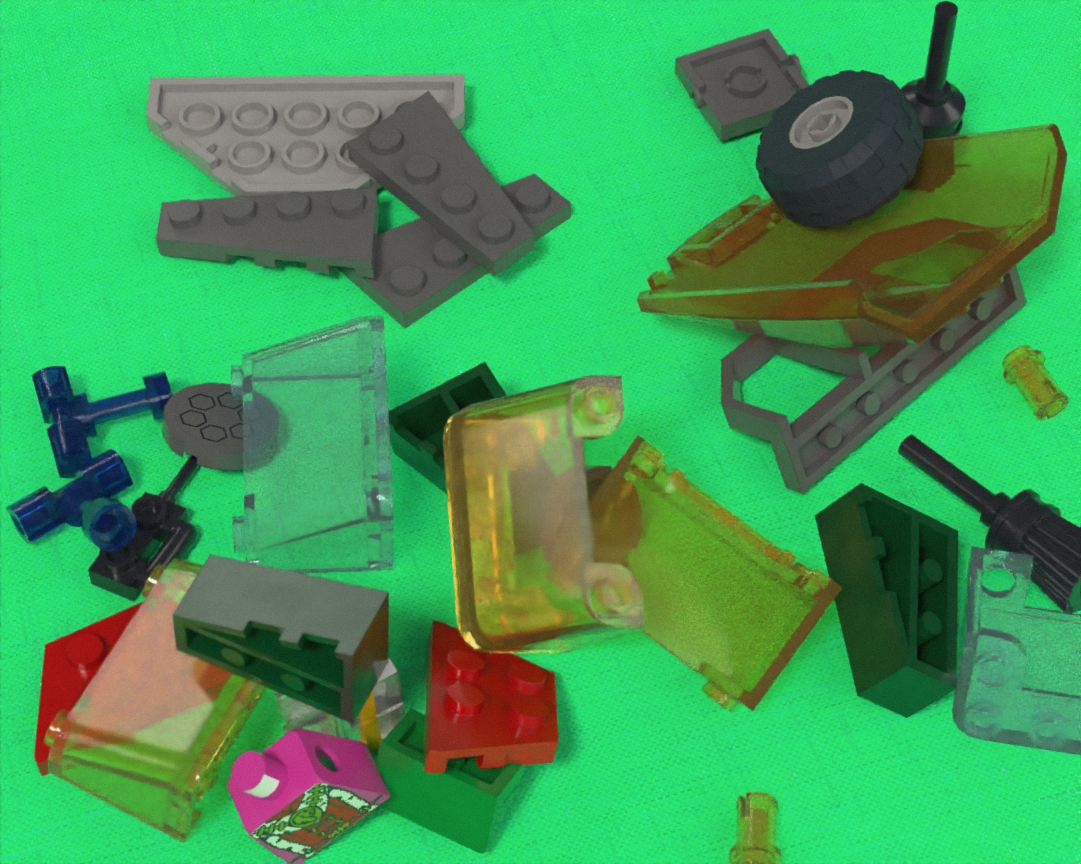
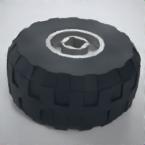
M853 70L840 71L839 74L822 77L815 80V83L800 89L791 96L792 98L775 111L768 125H765L760 135L756 169L766 191L787 218L805 226L821 229L852 225V222L862 218L866 219L877 213V210L885 204L892 202L899 195L901 189L906 184H909L915 175L917 163H920L925 141L923 138L924 129L917 113L895 82L887 79L884 75L861 70V72Z

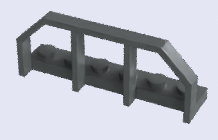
M947 219L873 238L721 359V405L729 428L770 441L785 487L803 494L1026 303L1008 233ZM951 249L989 258L937 302L934 293L871 278L874 273L884 266ZM842 299L916 319L869 359L866 350L803 333L804 330ZM775 354L848 375L790 425L785 415L741 402V382Z

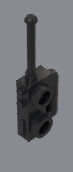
M192 455L189 457L165 491H161L159 495L145 492L142 497L133 503L129 515L122 518L120 527L112 538L102 545L98 557L88 569L92 585L131 601L135 599L140 591L153 594L160 590L196 539L197 531L188 521L187 509L174 503L176 502V495L197 468V457ZM161 542H163V544H162L161 547L158 549V551L156 552V554L153 556V558L151 559V561H150L149 563H147L148 560H149V559L151 558V556L153 555V553H154V552L156 551V549L158 548V546L161 544Z

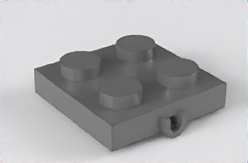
M769 29L675 58L676 76L720 141L765 127L771 121L775 111L789 101L793 94L802 88L810 86L801 74V63L797 55L791 54L788 56Z

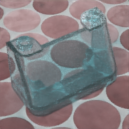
M357 317L242 354V365L231 366L232 401L243 400L244 516H233L234 553H246V562L301 574L393 570V488L384 317Z

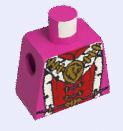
M302 728L289 731L262 753L247 751L241 754L233 764L231 776L227 784L238 814L249 836L288 864H301L391 797L365 743Z

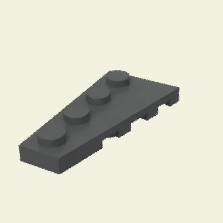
M429 91L347 143L349 159L493 277L535 249L534 231Z
M536 174L501 186L507 197L534 231L535 241L571 218V203ZM422 218L378 234L375 278L358 277L355 275L354 268L335 266L405 329L489 273Z
M348 188L335 191L291 192L276 195L235 196L231 198L202 200L185 199L162 202L156 241L160 255L227 262L234 255L250 257L257 266L276 268L279 260L306 263L307 271L330 273L333 266L354 268L355 275L358 277L375 278L380 210L377 188Z

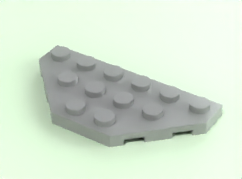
M465 74L151 78L146 117L149 131L233 196L335 191L348 188H377L378 190L382 185L349 159L347 143L427 91L432 94L458 131L465 127Z

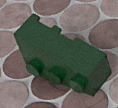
M486 362L380 416L394 454L521 553L526 554L545 544V512L551 493L560 481V478Z
M860 483L816 514L815 519L857 696L908 718L957 689L958 531Z
M210 554L172 614L176 650L351 724H354L388 663L389 592Z

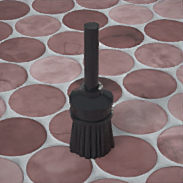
M949 1L940 2L935 7L924 77L910 81L900 89L913 106L924 129L923 138L925 140L920 163H917L915 175L909 184L903 187L907 192L913 190L917 193L920 190L921 192L927 191L930 194L936 193L937 188L943 189L944 185L949 184V181L953 180V176L957 175V137L961 132L966 102L962 92L946 80L958 14V7Z
M909 435L903 440L898 449V453L981 514L980 522L988 527L985 539V549L988 552L1002 557L1005 560V564L1011 569L1021 570L1064 612L1075 613L1077 610H1081V527L1060 517V510L1051 503L1046 504L1040 499V495L1032 489H1026L1012 498L1004 492L995 495L914 435Z

